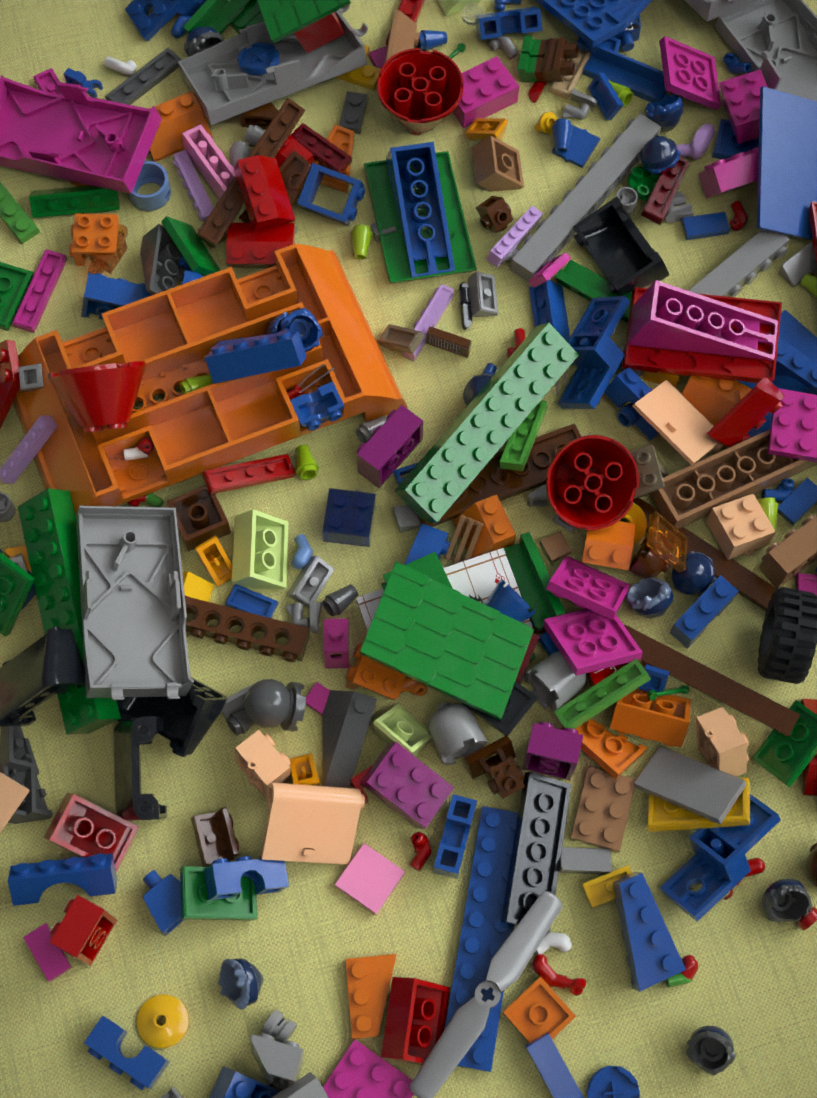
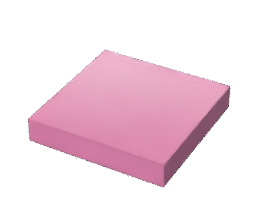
M363 843L335 886L377 915L405 874V871Z

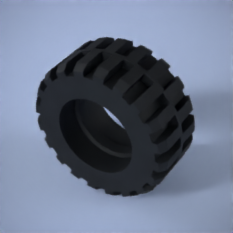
M780 587L774 590L765 613L758 650V671L763 678L799 684L804 682L805 677H807L816 651L817 595L811 592Z

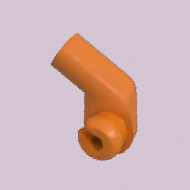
M406 677L400 694L408 691L414 695L423 696L427 692V686L410 677Z

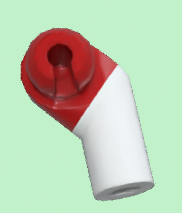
M143 438L135 448L124 449L125 461L147 458L154 449L152 439Z

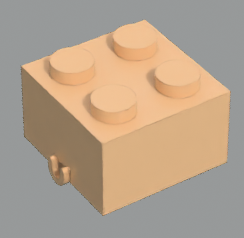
M754 494L713 507L706 520L727 560L743 554L749 556L754 550L768 546L776 532Z
M721 707L696 717L697 747L705 758L706 765L710 764L711 767L735 777L747 773V762L749 761L747 747L749 742L746 735L738 730L733 715H728L725 708Z
M258 730L235 748L237 765L247 775L248 782L251 785H255L267 799L268 787L271 782L288 783L290 781L291 770L289 765L291 762L283 752L280 754L274 748L275 743L268 734L263 735Z

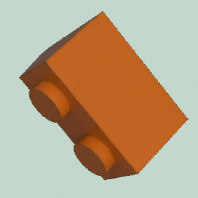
M497 494L474 503L453 520L455 527H457L461 515L484 523L471 558L512 546L515 543V531ZM464 522L463 528L461 530V540L468 525L467 522ZM474 525L465 545L466 551L469 549L476 530Z
M618 521L603 529L586 530L581 562L629 570L634 544L635 524Z

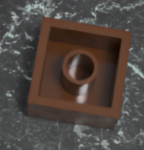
M206 485L167 501L169 508H176L178 530L188 551L195 549V547L213 536L219 539L231 533L229 522L216 494L210 495Z

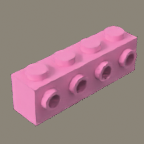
M198 125L182 133L183 149L187 151L191 161L220 200L236 176L234 167L229 164L223 152L213 142L210 134L205 131L202 125Z

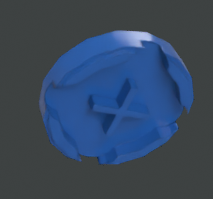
M263 42L254 43L249 49L247 47L243 48L238 54L237 59L240 70L244 73L263 75L267 73L266 68L279 64L280 55L275 46Z
M608 1066L599 1069L592 1075L587 1087V1098H640L637 1080L631 1072L619 1066Z

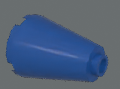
M501 579L485 605L519 622H524L532 617L536 611L533 608L528 611L527 609L530 606L510 585L504 587L506 582Z

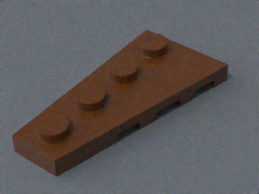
M295 150L279 168L291 207L312 166ZM245 209L239 216V219L244 223H251Z

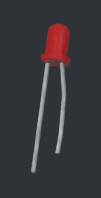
M325 364L318 367L311 374H309L299 385L296 384L292 390L287 392L289 399L292 400L296 398L298 395H302L304 390H306L308 387L313 385L322 377L330 373L332 370H334V368L326 372L324 375L319 377L317 380L309 384L304 389H301L300 386L303 384V382L317 370L325 366Z

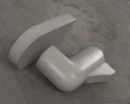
M574 88L571 91L570 100L580 103V109L567 104L562 118L585 119L590 107H596L597 100Z
M681 191L675 194L664 217L667 223L680 221L684 217L694 216L692 204H686V197Z
M310 601V618H303V604L294 603L286 605L292 618V624L310 627L312 633L319 632V615L322 602Z

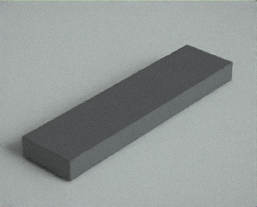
M170 48L165 49L105 96L106 100L128 105L133 104L179 68L178 61L182 59Z

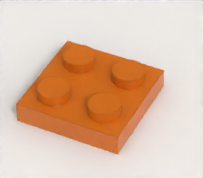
M541 976L502 1012L528 1043L545 1033H549L553 1039L576 1017Z

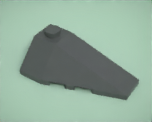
M158 224L142 237L140 250L146 291L152 295L176 287L178 280L182 278L185 268L179 265L182 254L166 229Z
M330 690L322 714L323 786L350 788V779L353 778L376 707V698L354 691Z

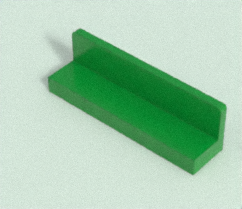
M206 0L183 27L188 33L195 27H212L221 35L252 0Z
M92 185L35 190L29 195L32 218L120 210L118 191Z
M569 260L564 270H559L555 276L558 284L590 302L593 298L619 296L618 293L612 294L607 286L608 280L573 260ZM631 293L622 295V296H626V298H627V299L630 301V303H631V296H632ZM630 303L625 310V314L621 317L627 323L629 320Z
M530 532L520 535L518 544L505 547L504 550L506 551V556L521 597L530 606L527 610L529 611L533 608L536 611L530 617L536 630L544 629V619L564 615L565 610L559 597H556L551 591L546 589L551 579Z

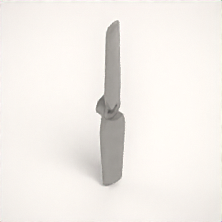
M543 891L492 958L486 981L477 986L474 997L457 1009L411 1082L410 1091L417 1098H433L485 1029L490 1008L498 1004L501 992L519 979L561 911L563 904L557 896L551 892ZM489 988L492 989L494 1000L488 999L484 1002L481 990L487 991Z

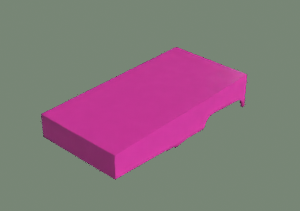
M4 76L0 77V166L132 193L162 120L155 106H152V109L92 98L86 93L89 88L81 87L77 84L58 82L57 86L63 94L58 95L4 78Z

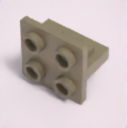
M649 444L631 451L630 453L635 460L639 474V487L636 489L634 499L663 489L665 487L663 478L668 476L666 467L658 462L654 446Z

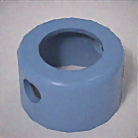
M145 161L131 194L128 193L132 204L140 210H158L165 206L170 199L171 188L168 174L164 167L157 162ZM146 183H156L161 187L154 194H138L139 188Z

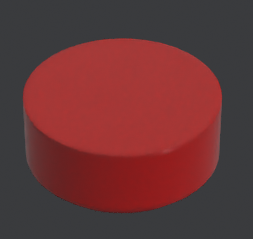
M812 906V909L808 911L806 916L801 915V919L796 921V924L803 931L817 921V908Z

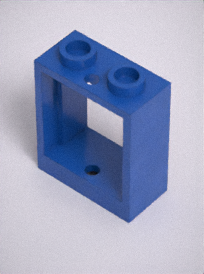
M313 163L297 204L305 210L349 226L350 222H353L356 218V206L358 201H362L364 197L365 185L358 179ZM323 175L353 185L342 215L312 204Z

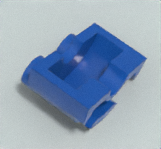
M333 381L319 387L313 393L303 394L290 400L301 425L307 427L308 431L316 430L321 426V423L328 420L333 422L343 416L341 411L344 409V404Z

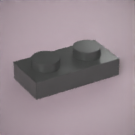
M347 91L340 121L341 127L352 130L355 134H361L368 94Z

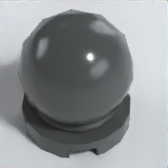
M263 679L255 683L248 689L244 698L245 712L248 718L255 725L263 728L277 727L281 724L284 731H297L298 728L295 725L297 721L303 720L306 696H301V690L304 689V685L302 683L290 682L285 687L283 683L274 679Z

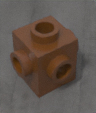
M491 196L475 207L480 216V223L486 230L501 232L514 220L511 215V208L504 201L503 197Z

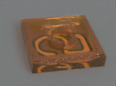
M654 511L649 515L646 545L676 571L681 573L686 569L688 538L661 514Z

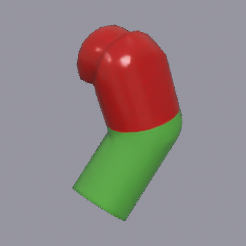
M149 493L127 503L132 507H138L140 502H146L152 507H161L164 501L155 494Z
M686 955L683 957L682 961L686 970L667 978L668 988L692 981L699 967L698 961L695 960L694 956Z

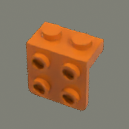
M75 214L74 225L71 226L73 239L69 247L70 257L74 258L76 266H85L86 255H114L117 252L118 215Z
M364 641L361 644L358 643L353 653V657H355L354 664L349 666L345 675V679H347L345 687L351 690L362 687L391 700L397 699L406 676L361 655L360 650Z

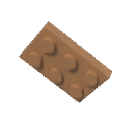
M588 766L570 839L619 853L636 779L622 775L614 779L608 772Z

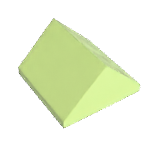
M397 704L377 718L373 723V732L387 744L397 742L415 757L433 739L430 730L400 704Z

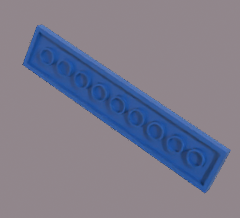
M482 806L445 1028L457 1009L474 997L477 986L486 981L492 958L514 930V925L503 923L501 920L518 812ZM490 988L487 991L481 990L484 1002L488 999L494 1000L492 996L493 990ZM504 991L501 992L498 1004L490 1008L485 1029L457 1066L491 1072Z

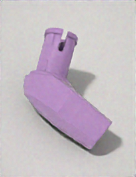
M704 124L697 130L691 144L676 145L681 152L679 157H691L694 160L701 158L715 135V127L711 124Z

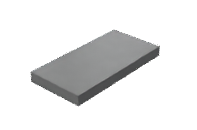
M661 746L634 783L635 787L641 791L718 824L722 823L746 787L745 780Z

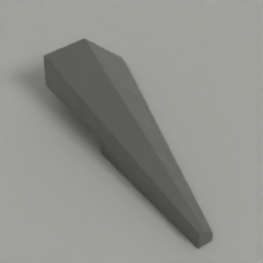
M22 726L1 727L0 772L30 790L8 822L19 824L50 819L53 813L52 810H48L44 799L47 795L46 791L40 787L37 777L39 770L29 739L24 737Z

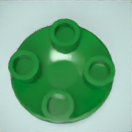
M634 167L628 176V186L636 191L639 199L647 202L660 173L654 175L644 167Z

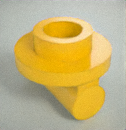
M552 112L543 113L534 129L538 133L542 131L543 133L551 134L554 121L557 120L556 115Z

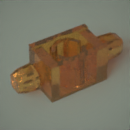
M119 224L117 252L114 255H89L91 265L88 268V273L102 274L104 270L110 274L113 272L128 249L125 241L128 235L126 226Z

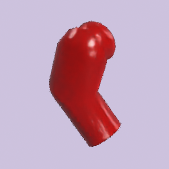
M416 832L411 837L416 855L409 865L420 872L431 855L432 850L427 836L421 832Z

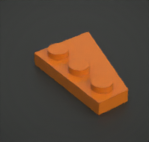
M335 124L327 140L352 157L354 131ZM315 160V162H314L315 164H318V165H320V166L325 167L324 165H322L321 163H319L317 160ZM351 163L342 174L350 176ZM323 175L320 184L348 194L349 184Z
M592 719L575 728L578 734L583 735L581 749L614 779H617L637 761L648 748L642 744L637 746L627 741L628 737L620 733L617 736L607 731L604 725Z
M397 954L346 959L352 1039L379 1036Z

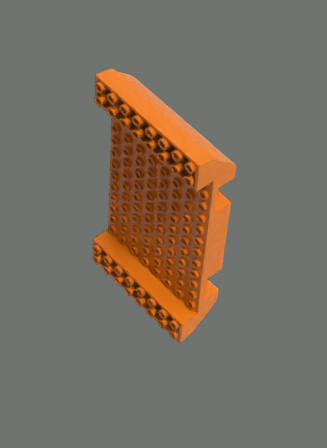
M293 244L274 251L276 265L240 279L236 278L232 267L118 307L102 313L105 328L69 341L62 342L58 330L35 337L19 354L18 360L20 367L42 364L44 387L31 392H25L19 388L13 405L24 435L28 433L40 415L52 416L58 426L33 458L45 490L49 488L70 491L76 516L79 506H118L200 475L204 470L221 467L313 432L308 431L307 427L301 425L287 392L292 390L296 384L299 385L309 374L323 364L325 366L303 382L300 386L301 389L307 387L332 368L334 370L304 390L303 394L313 393L319 387L333 381L344 404V409L341 411L343 416L340 419L321 423L318 429L362 413L365 422H368L383 415H389L392 410H397L401 405L407 408L408 406L334 250L327 251L309 245ZM302 308L309 310L321 326L323 335L319 339L320 345L306 352L307 357L301 366L213 383L184 395L175 392V388L185 378L210 374L205 357L219 341L267 335L268 325L274 318L282 315L284 312L290 314ZM132 361H145L146 367L136 401H141L144 404L140 409H133L130 422H127L126 428L108 430L107 425H105L103 431L84 433V429L80 428L48 378V373L53 372L55 374L59 373L60 370L111 363L123 364ZM155 394H165V398L162 401L153 400ZM143 438L152 439L154 449L147 458L125 461L124 449L135 448Z

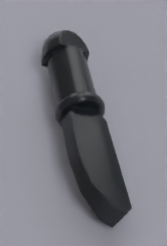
M462 282L459 285L462 326L466 330L472 323L471 301L469 300V285Z

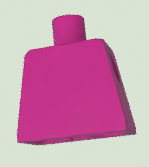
M324 619V659L326 669L349 668L348 619ZM332 654H341L342 656H340V657H333V656H331V655H332Z

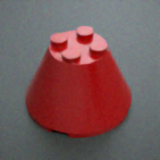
M420 48L404 50L388 59L382 66L377 81V92L382 105L404 128L411 131L414 135H421L431 131L458 106L464 88L462 73L451 58L436 50H433V52L420 51Z
M132 361L123 364L111 363L60 370L59 373L55 374L50 372L48 373V378L80 428L84 429V433L103 431L105 425H107L108 430L126 428L127 422H130L146 364L145 361Z
M602 435L582 436L563 446L553 458L546 478L548 500L555 513L571 526L585 530L603 529L618 522L632 507L636 489L639 487L638 469L631 453L618 441Z

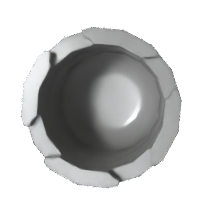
M557 651L524 674L525 683L530 681L533 690L530 692L537 697L536 701L545 709L550 706L552 712H554L584 687L586 673L575 676L560 651Z
M445 702L437 707V711L429 719L431 736L445 765L455 764L456 758L466 757L484 747L483 744L488 743L472 711L464 704Z

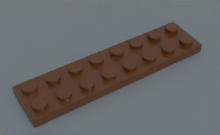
M575 423L537 437L523 471L501 469L500 459L504 450L497 452L437 523H425L417 515L420 524L423 523L434 527L455 519L474 503L496 494L499 500L502 501L546 484L549 466L557 452L570 441L581 437Z

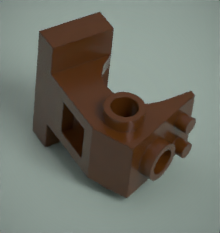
M504 736L464 758L470 776L475 779L484 774L489 780L487 784L494 795L498 793L504 799L525 787L522 782L525 776L521 768L515 765L513 758L516 755L509 737ZM495 753L497 754V755H495V756H493V757H491V758L485 760L486 758H488V757L494 755Z

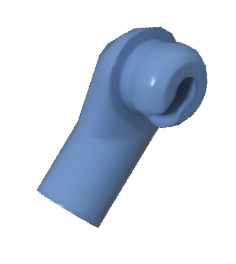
M300 534L294 539L298 547L292 560V566L295 569H302L306 566L313 553L304 534Z

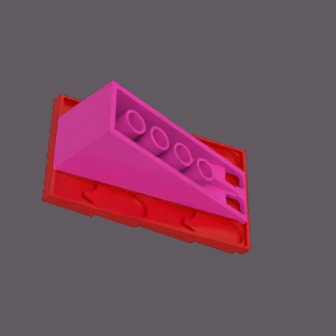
M657 280L648 289L635 287L631 296L623 352L625 356L622 360L621 368L630 367L634 370L653 373L665 372L684 376L695 375L759 383L766 376L773 382L775 380L782 302L696 294Z

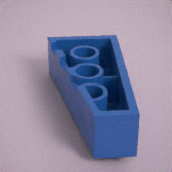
M89 273L81 317L89 318L90 314L99 315L100 319H103L102 313L152 296V294L146 291L144 283L136 284L121 278L113 279L103 274Z
M283 330L276 334L219 341L211 348L205 360L215 384L301 366L307 356L299 332Z
M634 872L613 882L618 913L623 929V940H625L627 962L632 977V988L640 992L686 970L643 873Z

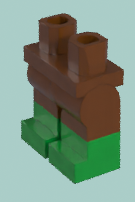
M524 36L521 49L522 54H520L517 67L521 82H548L554 80L556 82H563L564 76L574 75V61H567V59L578 57L579 49L577 44L567 43L565 37L534 40L533 36Z

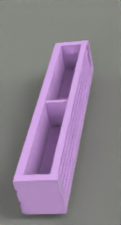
M183 150L173 154L174 160L172 161L174 167L179 169L177 172L180 179L183 178L184 180L182 181L184 188L189 190L187 193L190 200L193 199L194 209L199 211L198 217L200 221L203 220L205 222L214 208L187 151Z
M531 206L490 250L486 260L498 267L537 225L543 213L534 206Z
M443 284L436 288L433 299L430 298L427 304L428 307L422 311L420 320H417L414 325V330L421 331L425 337L413 354L402 351V356L415 361L426 343L429 327L435 328L453 298L454 289Z
M40 415L0 468L2 483H15L58 426L52 416Z

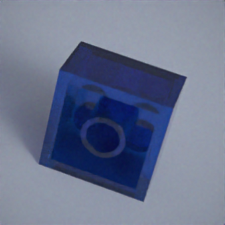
M329 488L322 531L324 542L370 547L376 509V494Z

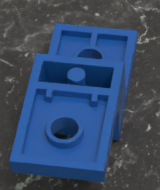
M133 0L125 10L142 37L149 41L176 13L182 16L194 15L206 0ZM153 6V12L148 15L149 9Z
M626 296L593 298L569 338L568 343L579 356L573 362L577 370L557 403L562 409H595L605 389L609 386L613 375L625 356L610 337L630 303Z
M750 794V825L697 829L689 837L695 855L660 887L661 892L698 922L751 871L745 854L781 821L779 814ZM694 884L702 885L699 891H690Z

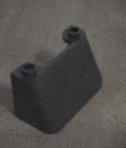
M615 197L573 226L576 235L573 236L580 247H586L609 280L607 286L613 295L616 293L619 296L628 294L635 287L643 288L649 286L655 280L662 281L670 275L663 259L646 241L633 223L630 215L624 210L623 204L618 197Z
M50 628L43 637L12 660L2 664L0 668V727L28 726L36 721L33 709L54 694H65L67 692L66 688L71 685H77L78 688L86 686L85 668L72 629Z
M194 679V683L187 695L179 696L180 699H167V696L123 697L124 700H117L121 717L117 721L121 722L148 716L164 718V731L158 732V734L171 740L169 746L173 749L172 752L174 754L186 757V755H191L224 708L227 697Z
M157 716L139 717L121 721L114 728L115 808L118 816L125 820L167 818V806L159 804L154 794L141 793L140 745L152 744L155 735L158 732L164 731V718Z

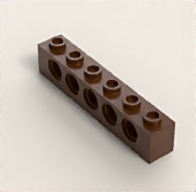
M185 596L187 615L191 613L196 615L192 621H186V632H190L191 636L201 639L204 636L213 638L214 642L224 645L227 642L236 644L235 646L242 650L248 651L250 648L259 650V653L271 657L273 654L282 656L283 660L292 663L296 662V660L303 661L310 638L309 628ZM215 619L219 621L215 627L207 626L210 620ZM235 625L242 627L238 633L230 632V629ZM258 631L265 633L261 639H255L253 635ZM281 637L288 639L284 645H278L275 642Z

